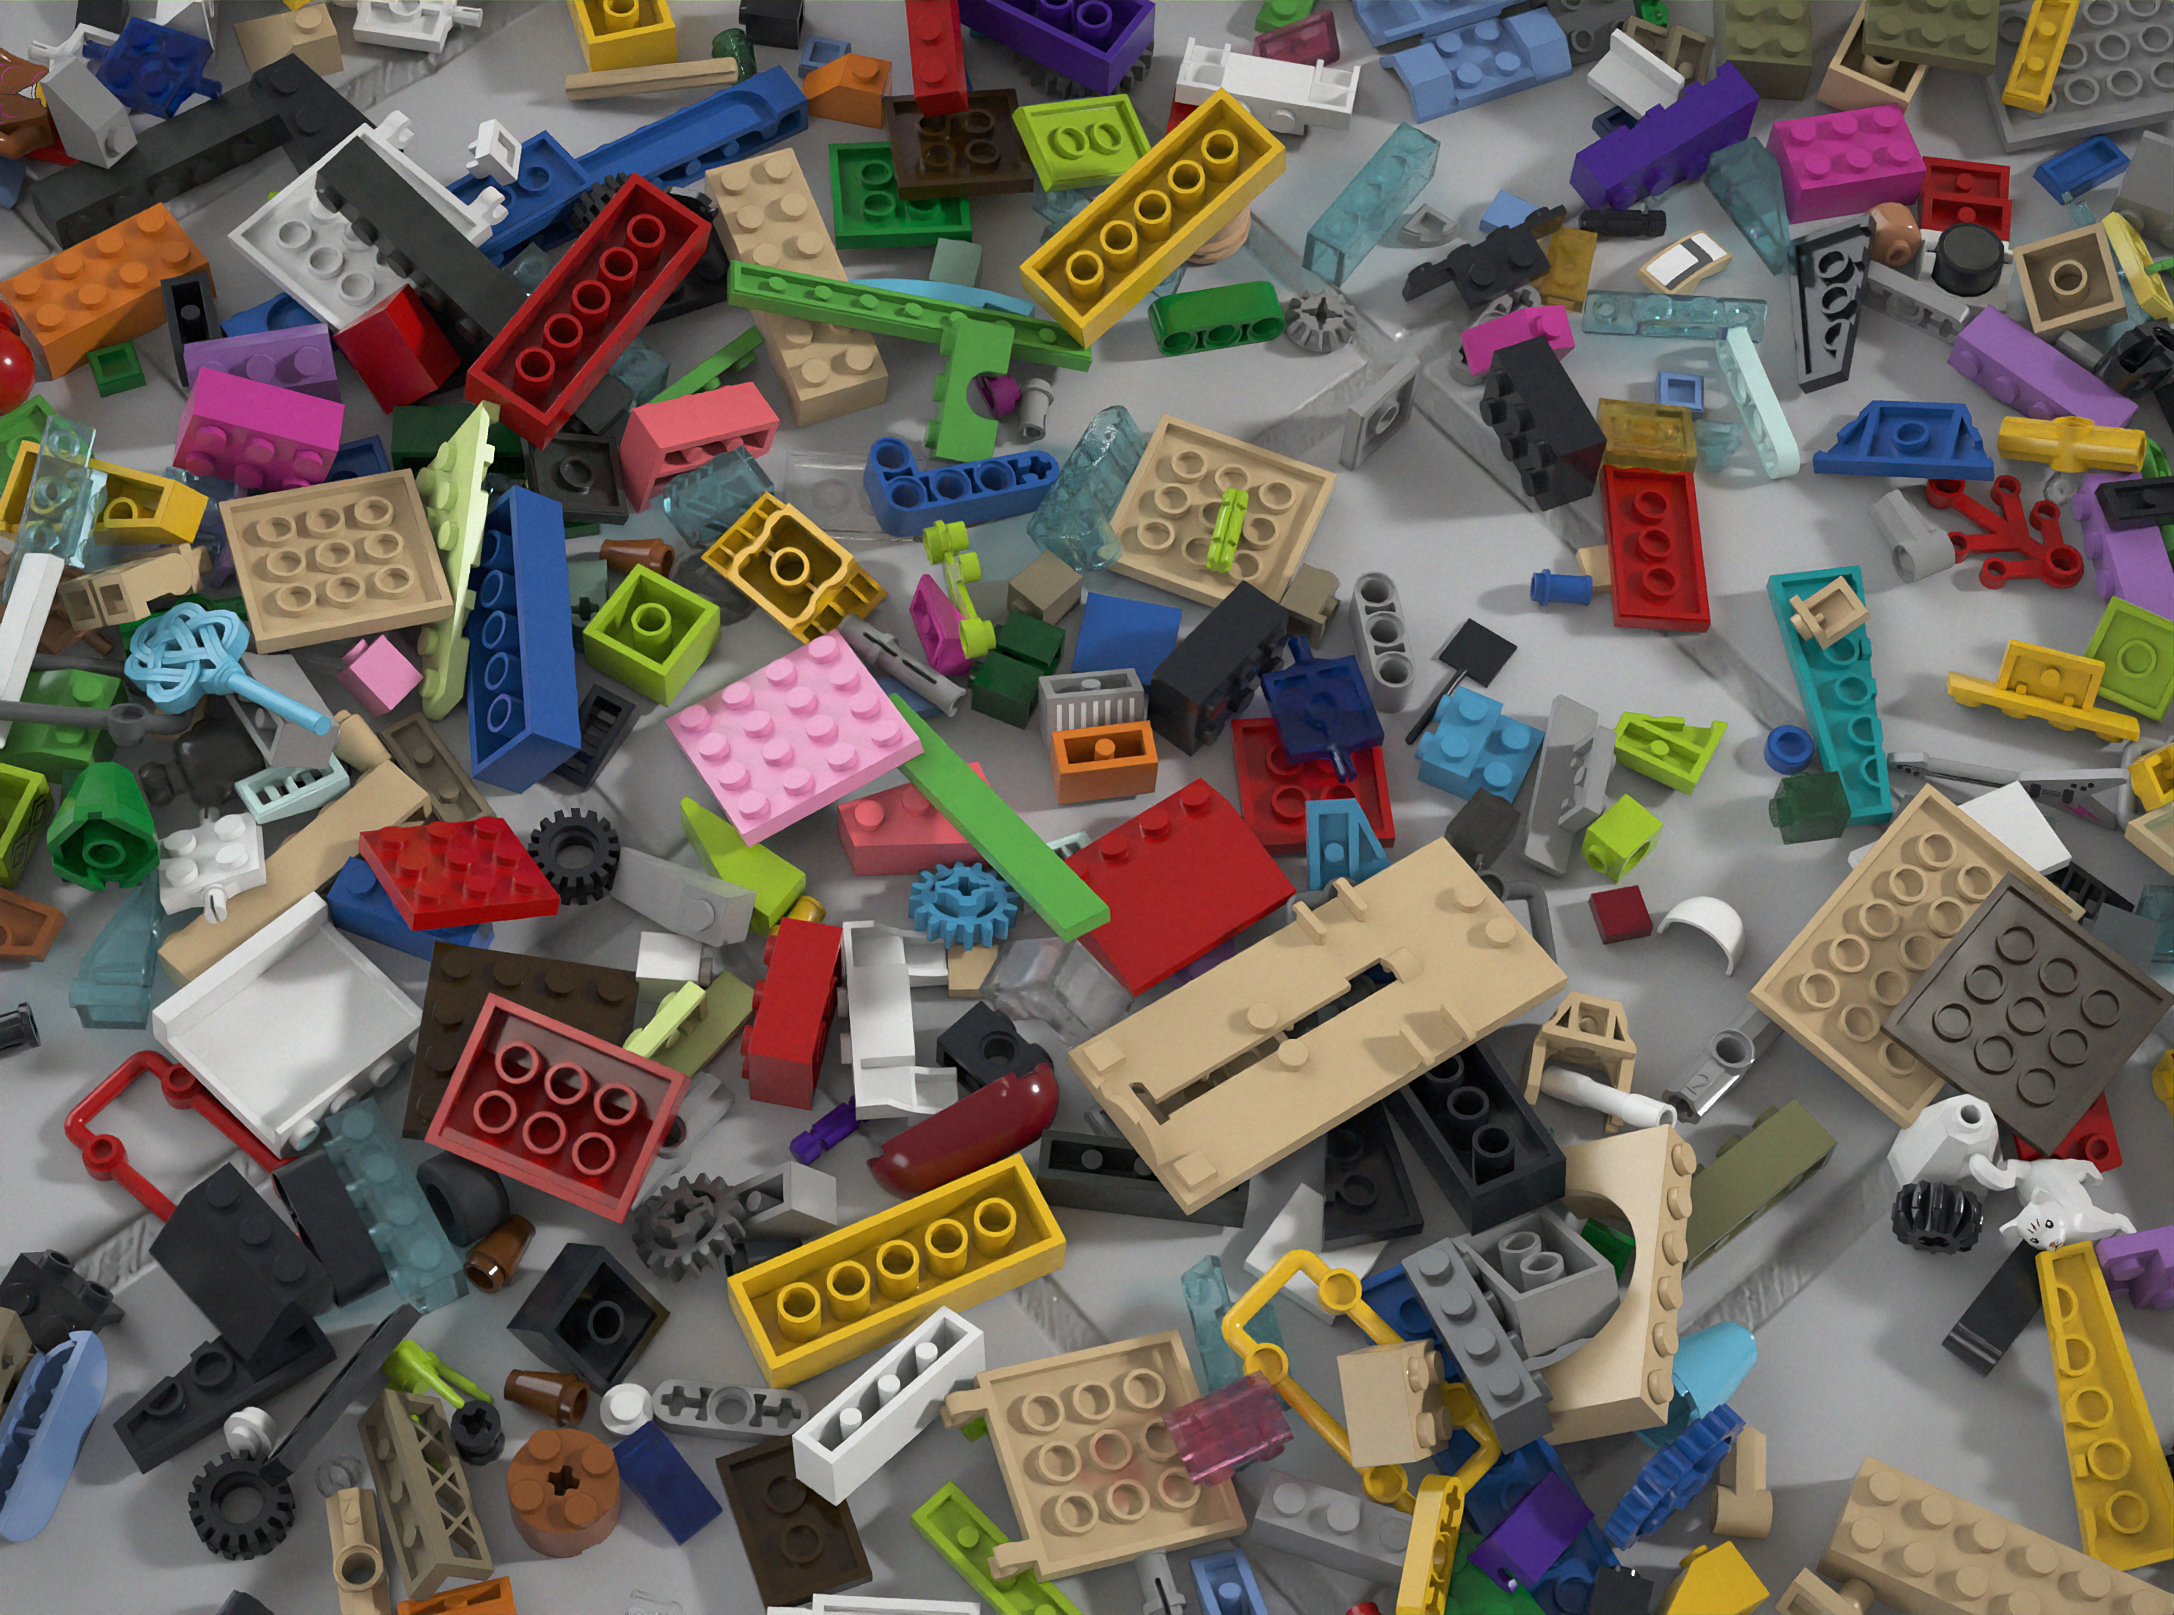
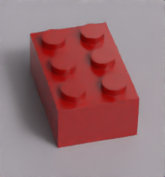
M782 917L778 935L769 934L766 942L763 964L768 965L765 980H757L752 1000V1010H756L754 1026L746 1025L742 1036L740 1055L745 1056L742 1079L749 1080L750 1100L811 1111L837 1006V987H841L844 977L843 928Z

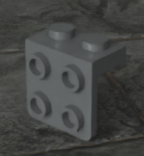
M1529 0L1532 9L1548 6V10L1567 37L1572 66L1601 60L1610 50L1611 34L1616 29L1622 31L1624 21L1630 15L1637 17L1633 0Z

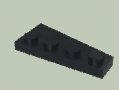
M314 1318L251 1366H248L227 1341L219 1335L212 1343H209L207 1340L204 1341L190 1354L191 1362L174 1377L166 1376L120 1417L113 1424V1427L140 1472L144 1475L224 1427V1423L233 1413L241 1412L246 1407L256 1408L338 1358L333 1346Z

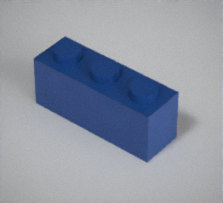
M349 856L327 895L334 927L429 962L432 959L435 941L488 949L495 937L492 922L411 931L367 862Z

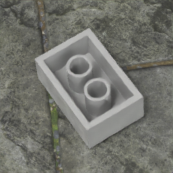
M1546 1205L1474 1236L1466 1233L1450 1239L1459 1255L1467 1251L1471 1255L1482 1278V1281L1476 1283L1482 1294L1489 1290L1493 1292L1505 1316V1320L1499 1322L1505 1333L1513 1329L1516 1331L1529 1358L1547 1356L1555 1352L1560 1346L1582 1338H1593L1608 1323L1621 1304L1614 1265Z

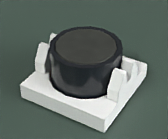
M1957 223L1949 226L1944 232L1920 228L1922 244L1916 255L1915 280L1963 302L1976 317L1989 304L2005 314L2007 311V291L2014 271V265H2011L2014 256L2012 251L2008 250L2009 242L2001 241L1996 233L1976 223ZM1914 301L1913 307L1918 308V304Z

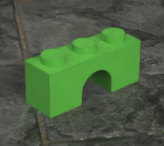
M963 317L953 321L951 328H944L940 344V355L946 356L943 374H936L932 389V401L938 402L935 420H928L923 442L924 447L930 448L928 460L958 465L993 457L999 421L976 415L967 403L966 389L971 379L975 376L999 379L1007 375L1015 328Z

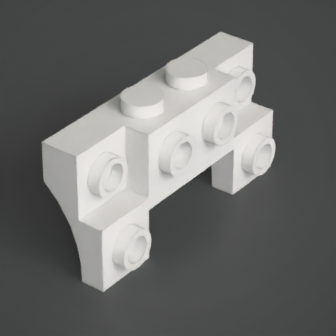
M1189 37L1177 79L1175 102L1200 106L1219 88L1223 87L1268 130L1303 135L1305 124L1343 131L1349 130L1361 66L1354 65L1353 72L1323 67L1324 60L1318 59L1315 70L1314 66L1231 52L1232 44L1225 43L1224 50L1195 45V38Z
M875 920L843 922L846 987H837L838 1018L848 1017L849 1032L840 1033L841 1063H852L856 1120L908 1117V1126L917 1125L959 1101L956 1067L928 1068L915 1066L910 987L948 985L945 939L939 938L929 942L927 941V931L902 930L886 926Z

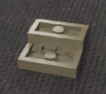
M1632 15L1624 21L1622 32L1685 78L1684 88L1697 80L1704 86L1716 39L1678 24L1671 30H1668Z

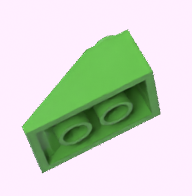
M77 669L29 672L19 702L109 710L114 705L129 703L121 678ZM13 721L3 749H0V763L44 774L47 782L62 785L63 770L86 769L91 763L111 762L118 745L113 742L108 730Z

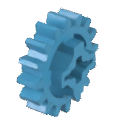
M955 861L953 869H947L939 863L936 864L935 875L922 871L920 873V882H912L908 916L914 919L915 931L927 930V941L929 942L942 938L945 939V948L951 949L957 943L963 944L966 951H972L974 942H980L983 946L989 948L992 947L993 936L1005 940L1008 935V928H1015L1019 895L1012 892L1013 887L1006 880L999 881L1000 874L995 869L988 873L982 872V863L976 862L971 868L964 867L961 861Z

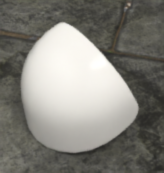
M1706 896L1690 898L1671 909L1659 925L1657 933L1663 935L1672 922L1687 923L1703 930L1724 949L1729 960L1725 974L1731 977L1743 957L1746 946L1745 927L1737 912L1726 902Z

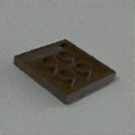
M1015 88L967 91L969 111L925 117L914 95L883 96V114L898 200L908 201L1033 192L1034 177L1030 157L1012 117V114L1019 107Z

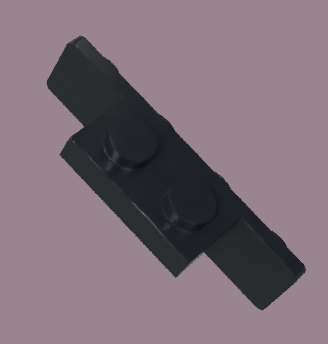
M1563 204L1551 210L1548 207L1539 208L1525 218L1524 223L1510 228L1509 225L1501 226L1492 231L1486 237V241L1473 247L1469 243L1463 244L1447 255V259L1435 265H1432L1431 262H1426L1417 266L1408 274L1402 296L1408 302L1453 280L1469 310L1472 311L1548 275L1552 266L1537 240L1559 230L1568 213Z

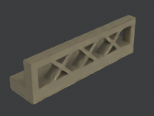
M384 1388L359 1420L357 1427L408 1599L428 1601L448 1576L487 1581L495 1569L440 1398ZM410 1413L425 1415L430 1433L414 1421ZM422 1450L441 1465L443 1476L424 1461ZM436 1493L455 1509L457 1519L438 1505ZM449 1537L464 1548L470 1558L455 1557Z

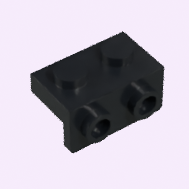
M51 1249L45 1252L20 1253L0 1285V1307L17 1311L33 1345L44 1354L62 1342L64 1343V1341L71 1339L69 1336L71 1332L87 1330L93 1331L98 1335L104 1324L119 1323L125 1315V1312L112 1302L114 1296L107 1288L96 1282L86 1281L73 1270L75 1265L67 1256Z

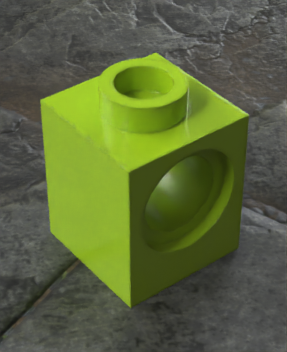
M1626 793L1587 829L1580 854L1585 857L1586 862L1594 871L1605 874L1617 884L1655 849L1664 824Z

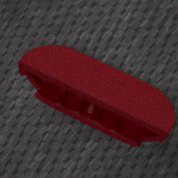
M1040 1063L1033 1068V1071L1018 1079L1014 1072L1009 1073L892 1138L881 1146L885 1154L866 1161L873 1178L889 1194L908 1201L1002 1161L1033 1144L1042 1137L1043 1129L1048 1130L1058 1111L1059 1089L1051 1067L1047 1063Z

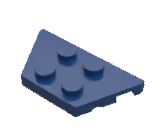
M1872 400L1859 413V417L1855 421L1848 423L1837 433L1838 443L1827 453L1821 450L1817 451L1812 459L1814 473L1974 481H1994L1995 478L1994 462L1991 457H1987L1983 449V439L1978 429L1972 426V417L1966 404Z

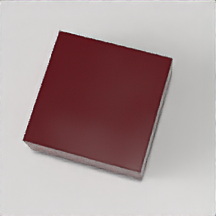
M1638 885L1592 893L1590 895L1588 903L1603 945L1651 935L1653 925Z

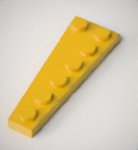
M2088 1240L2063 1246L2054 1252L2042 1251L2035 1256L2083 1552L2085 1555L2123 1572L2174 1560V1482L2092 1242Z

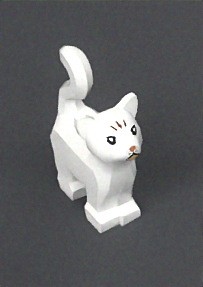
M1974 1153L1970 1156L1969 1168L1973 1176L1980 1183L1995 1191L2006 1190L2014 1187V1185L2016 1187L2018 1199L2024 1209L2015 1219L1999 1228L2001 1234L2007 1237H2023L2038 1250L2054 1252L2063 1246L2091 1240L2093 1248H2095L2101 1239L2137 1232L2128 1217L2118 1213L2110 1214L2092 1205L2091 1198L2082 1185L2088 1181L2091 1185L2100 1186L2104 1181V1178L2093 1162L2076 1159H2037L2031 1162L2008 1159L2001 1161L1998 1168H1996L1980 1153Z

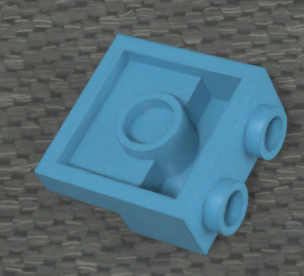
M1459 685L1454 696L1450 697L1444 694L1437 707L1433 721L1439 723L1435 735L1426 731L1419 743L1415 758L1422 762L1417 780L1508 817L1541 748L1546 732L1502 715L1503 703Z

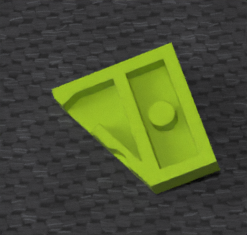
M1624 712L1613 732L1617 733L1613 754L1616 755V762L1691 796L1720 744L1728 724L1723 721L1713 720L1710 728L1685 726L1684 717H1652L1644 713Z

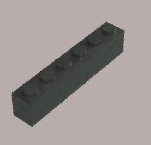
M250 81L136 134L135 137L138 143L109 169L80 161L29 185L37 216L62 250L69 249L160 202L162 204L167 203L186 191L201 184H206L215 177L240 165L247 164L253 159L280 147V142L247 90Z

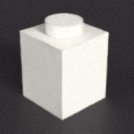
M641 933L636 982H639V1001L662 1002L669 993L673 991L678 993L689 980L700 988L702 986H711L713 956H705L703 942L680 934Z

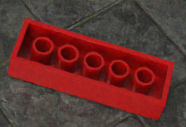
M634 172L470 367L466 376L464 398L477 407L483 400L500 405L499 422L543 451L706 252L712 224Z

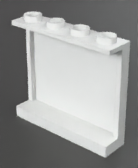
M313 891L152 1010L154 1038L281 1160L292 1150L296 1149L299 1151L311 1144L317 1137L320 1128L334 1117L341 1119L348 1115L356 1107L360 1097L374 1086L382 1087L394 1078L400 1066L416 1053L423 1010L328 922V904Z

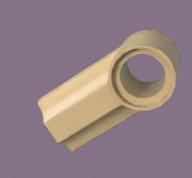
M1743 1426L1744 1430L1730 1446L1732 1448L1730 1453L1716 1467V1484L1712 1489L1709 1506V1529L1711 1534L1766 1540L1770 1534L1773 1516L1772 1493L1770 1490H1766V1434L1758 1432L1756 1428Z

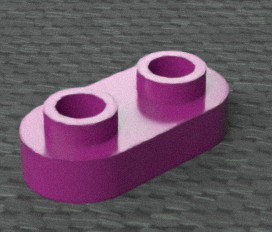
M1012 375L1003 376L999 379L987 376H975L972 378L993 418L998 419L1015 412V403L1020 401V394Z

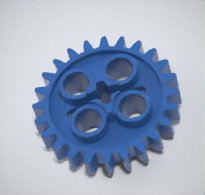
M1726 1403L1722 1406L1719 1404L1713 1411L1710 1410L1703 1419L1699 1417L1693 1421L1671 1445L1666 1442L1636 1476L1638 1481L1618 1502V1508L1611 1513V1518L1604 1524L1605 1528L1602 1532L1622 1551H1625L1627 1548L1630 1549L1637 1541L1640 1542L1645 1535L1648 1537L1653 1535L1677 1509L1681 1512L1684 1511L1690 1502L1704 1489L1712 1477L1710 1473L1730 1453L1732 1449L1730 1446L1744 1430L1743 1426L1746 1422Z

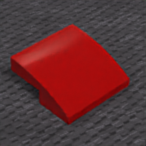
M1929 156L1922 157L1927 173L1918 194L1919 230L1921 228L1944 232L1949 226L1957 223H1976L1996 233L2001 241H2010L2012 200L2008 199L2010 166Z

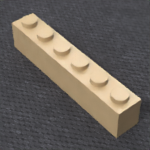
M386 759L376 769L364 772L352 789L340 799L327 803L319 811L316 819L300 832H294L287 836L279 849L265 860L267 884L242 891L227 899V918L223 922L220 921L217 915L218 924L209 923L204 916V907L201 915L184 929L175 930L165 939L162 947L157 950L165 976L182 989L313 891L328 904L327 895L349 856L365 861L358 850L360 832L380 830L386 826L403 828L428 825L434 820L429 794L389 759Z

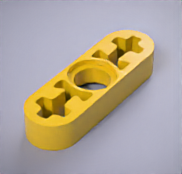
M1428 1474L1421 1481L1397 1599L1396 1615H1444L1464 1509V1488L1458 1477Z

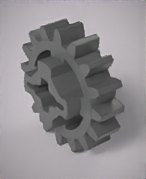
M700 1173L695 1183L690 1184L686 1176H682L679 1179L677 1188L671 1190L666 1185L662 1186L660 1189L663 1197L660 1200L647 1199L644 1203L650 1211L648 1215H641L635 1218L634 1222L640 1231L632 1235V1240L638 1247L636 1253L648 1269H652L658 1278L662 1279L665 1275L669 1274L674 1282H680L687 1271L696 1280L701 1276L702 1267L709 1264L714 1270L720 1268L717 1258L722 1253L734 1255L736 1250L732 1246L731 1241L745 1237L746 1232L740 1224L748 1220V1214L742 1207L744 1202L732 1185L728 1186L723 1177L718 1176L711 1182L706 1173Z

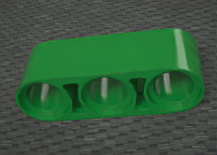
M1253 281L1167 295L1155 300L1147 310L1158 349L1166 356H1181L1266 342L1280 336L1286 328V321L1275 288L1267 281Z

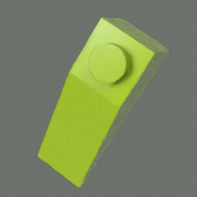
M685 796L680 801L682 829L709 876L757 892L748 933L757 932L768 939L771 928L774 925H780L782 917H787L795 907L798 899L806 895V874L759 843L748 848L732 825L688 796Z

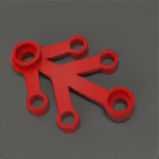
M2011 475L1997 477L1990 490V497L1994 503L2001 506L2004 519L1963 493L1965 480H1927L1924 494L1932 507L1940 510L1951 507L1990 533L1965 535L1958 531L1948 533L1947 535L1952 544L1962 549L1960 551L1955 550L1954 564L1963 562L1968 554L2019 552L2030 559L2006 562L1998 557L1988 558L1984 561L1978 575L1979 581L1983 586L1996 590L2002 588L2007 580L2041 578L2051 587L2068 589L2080 582L2084 574L2083 558L2077 549L2064 544L2058 522L2060 509L2055 503L2048 500L2036 502L2028 518L2030 525L2035 530L2041 532L2044 543L2042 545L2029 535L2019 497L2022 488L2020 482ZM2000 488L2008 489L2011 494L2004 493ZM2038 513H2044L2048 515L2050 519L2042 518ZM1988 570H1994L2001 576H1994Z

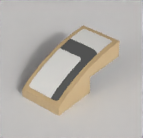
M1700 229L1659 252L1640 267L1635 276L1667 304L1693 294L1701 279L1726 270L1734 256L1703 229Z

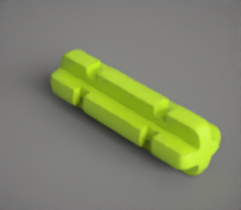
M1230 487L1223 493L1221 508L1219 509L1212 542L1207 554L1206 566L1210 571H1218L1225 574L1231 570L1233 556L1236 552L1243 518L1248 505L1249 496L1244 490Z

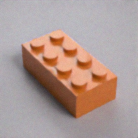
M162 202L0 283L1 301L10 306L20 328L21 339L53 381L89 363L86 353L134 340L166 323L167 317L160 280L207 272L213 298L217 297L209 261Z

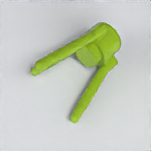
M406 1339L400 1342L381 1366V1371L390 1379L385 1389L422 1395L430 1388H433L455 1408L461 1409L464 1406V1400L438 1377L440 1375L477 1400L486 1401L489 1404H492L494 1400L490 1394L479 1388L478 1385L443 1363L431 1350L425 1352L413 1339ZM410 1413L411 1418L425 1429L418 1414ZM424 1452L433 1468L443 1476L441 1465Z

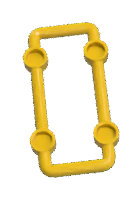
M1291 1250L1283 1255L1227 1311L1222 1320V1335L1226 1343L1244 1360L1242 1370L1247 1382L1256 1389H1273L1353 1467L1348 1432L1287 1373L1289 1363L1285 1352L1279 1346L1272 1343L1257 1344L1243 1330V1326L1301 1270L1317 1285V1302L1324 1311L1337 1316L1347 1314L1378 1345L1405 1341L1361 1299L1362 1286L1360 1280L1353 1272L1343 1268L1331 1270L1317 1255L1309 1250ZM1444 1379V1382L1439 1384L1442 1405L1447 1406L1450 1411L1453 1430L1465 1429L1480 1443V1447L1453 1475L1461 1480L1465 1496L1496 1463L1501 1455V1448L1483 1416L1479 1413L1480 1411L1464 1383L1449 1384ZM1400 1464L1354 1468L1362 1476L1361 1489L1368 1501L1383 1506L1392 1505L1398 1511L1414 1515L1416 1498L1407 1490V1474Z

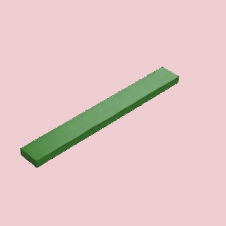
M731 260L727 272L728 305L934 344H941L945 327L951 328L953 321L963 317L1015 328L1010 358L1088 372L1092 363L1091 346L1085 350L1062 326L1053 321Z
M896 692L888 695V698L919 737L924 753L896 768L1045 922L1068 943L1111 921L1109 907Z

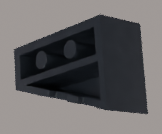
M294 53L259 69L252 75L247 90L299 175L308 170L363 123L368 124L374 130L377 128L376 125Z

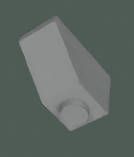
M68 56L39 81L67 156L109 169L138 143L124 105L76 57Z
M789 1160L733 1186L744 1202L742 1207L748 1214V1220L740 1224L746 1232L745 1239H801L803 1242L837 1226L836 1177ZM733 1239L731 1244H736L737 1239Z

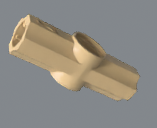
M358 1487L338 1490L336 1494L325 1498L334 1559L332 1572L337 1583L341 1615H393L389 1594L390 1579L385 1566L375 1492L373 1489H361ZM369 1567L375 1570L373 1577L368 1582L363 1584L348 1582L350 1574L356 1569Z

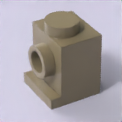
M1303 563L1279 604L1290 612L1286 631L1289 634V638L1317 651L1322 644L1325 625L1329 626L1332 623L1340 605V600L1335 598L1340 582L1330 571L1316 569Z

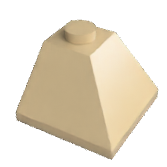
M316 2L305 5L295 12L289 9L233 24L251 76L259 69L291 53H294L320 77L344 71L338 34L325 3Z

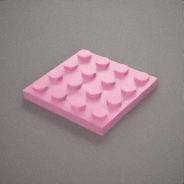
M837 629L814 639L812 642L771 662L769 665L665 720L670 734L748 848L924 753L919 737Z

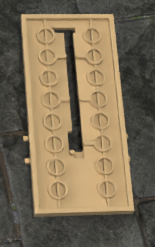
M1443 836L1355 887H1352L1343 877L1332 882L1333 886L1338 890L1336 898L1313 911L1303 901L1297 902L1291 906L1292 910L1297 914L1296 921L1067 1052L1068 1065L1187 1216L1566 988L1567 975ZM1378 963L1383 966L1385 972L1392 971L1397 978L1396 981L1298 1039H1289L1282 1042L1276 1052L1170 1113L1168 1121L1159 1125L1135 1094L1146 1093L1153 1103L1157 1105L1199 1079L1202 1081L1208 1080L1209 1073L1282 1030L1291 1031L1294 1023L1349 992L1351 984L1348 981Z

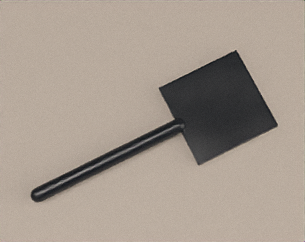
M1469 618L1439 656V660L1458 671L1406 736L1405 742L1409 745L1415 742L1433 719L1443 695L1450 696L1465 676L1488 688L1517 650L1518 646Z

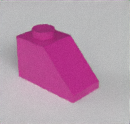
M1564 305L1523 308L1463 331L1460 337L1471 377L1486 376L1487 372H1489L1495 350L1541 335L1545 336L1557 358L1561 361L1575 348Z

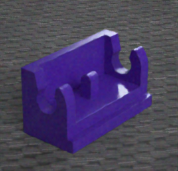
M1550 1471L1525 1491L1466 1559L1473 1566L1477 1564L1499 1588L1509 1594H1512L1519 1585L1514 1578L1506 1573L1504 1568L1511 1571L1515 1578L1529 1589L1543 1576L1595 1514L1553 1471Z

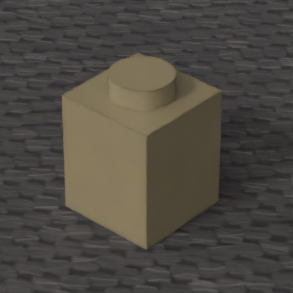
M1047 549L1008 582L1007 610L1009 614L1012 610H1016L1055 626L1081 604L1083 577Z

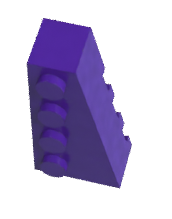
M1728 61L1716 69L1718 77L1704 86L1697 80L1682 89L1684 97L1666 109L1659 103L1647 110L1633 129L1629 130L1624 124L1576 153L1569 183L1590 209H1599L1600 214H1605V209L1627 210L1633 203L1651 195L1659 196L1667 191L1669 187L1685 180H1695L1706 171L1721 164H1731L1742 156L1745 150V144L1760 96L1733 64Z

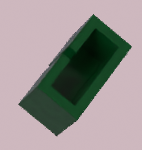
M1012 610L1004 626L1000 624L995 626L996 648L988 650L989 654L984 663L981 661L975 663L968 679L967 688L972 689V710L1025 730L1038 706V677L1054 675L1064 657L1066 630Z

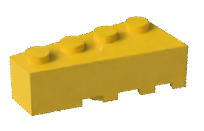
M22 440L0 500V536L22 546H25L37 534L51 546L182 544L187 542L191 544L196 536L209 497L173 479Z

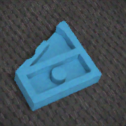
M1355 798L1305 801L1307 891L1324 890L1327 883L1337 877H1347L1360 884L1391 866L1384 849Z

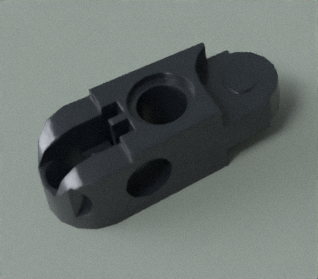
M2167 317L2138 325L2134 329L2126 331L2097 363V370L2107 385L2124 397L2139 399L2168 382L2174 375V329H2171Z

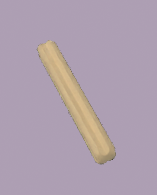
M732 57L571 74L566 76L565 91L569 100L579 101L735 84L738 80L739 72L737 62Z

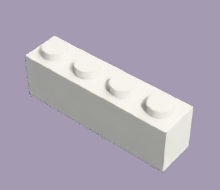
M943 1305L792 1435L796 1478L833 1505L837 1506L940 1415L939 1408L946 1406L944 1401L945 1395L969 1390L973 1386L972 1381L975 1374L986 1371L984 1332Z

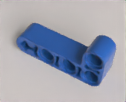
M883 437L872 444L862 479L878 524L882 530L894 537H909L923 534V528L932 527L933 522L937 520H942L944 524L963 521L965 525L1041 510L1050 501L1060 470L1057 461L1049 453L1031 450L919 472L912 452L906 443L894 437Z

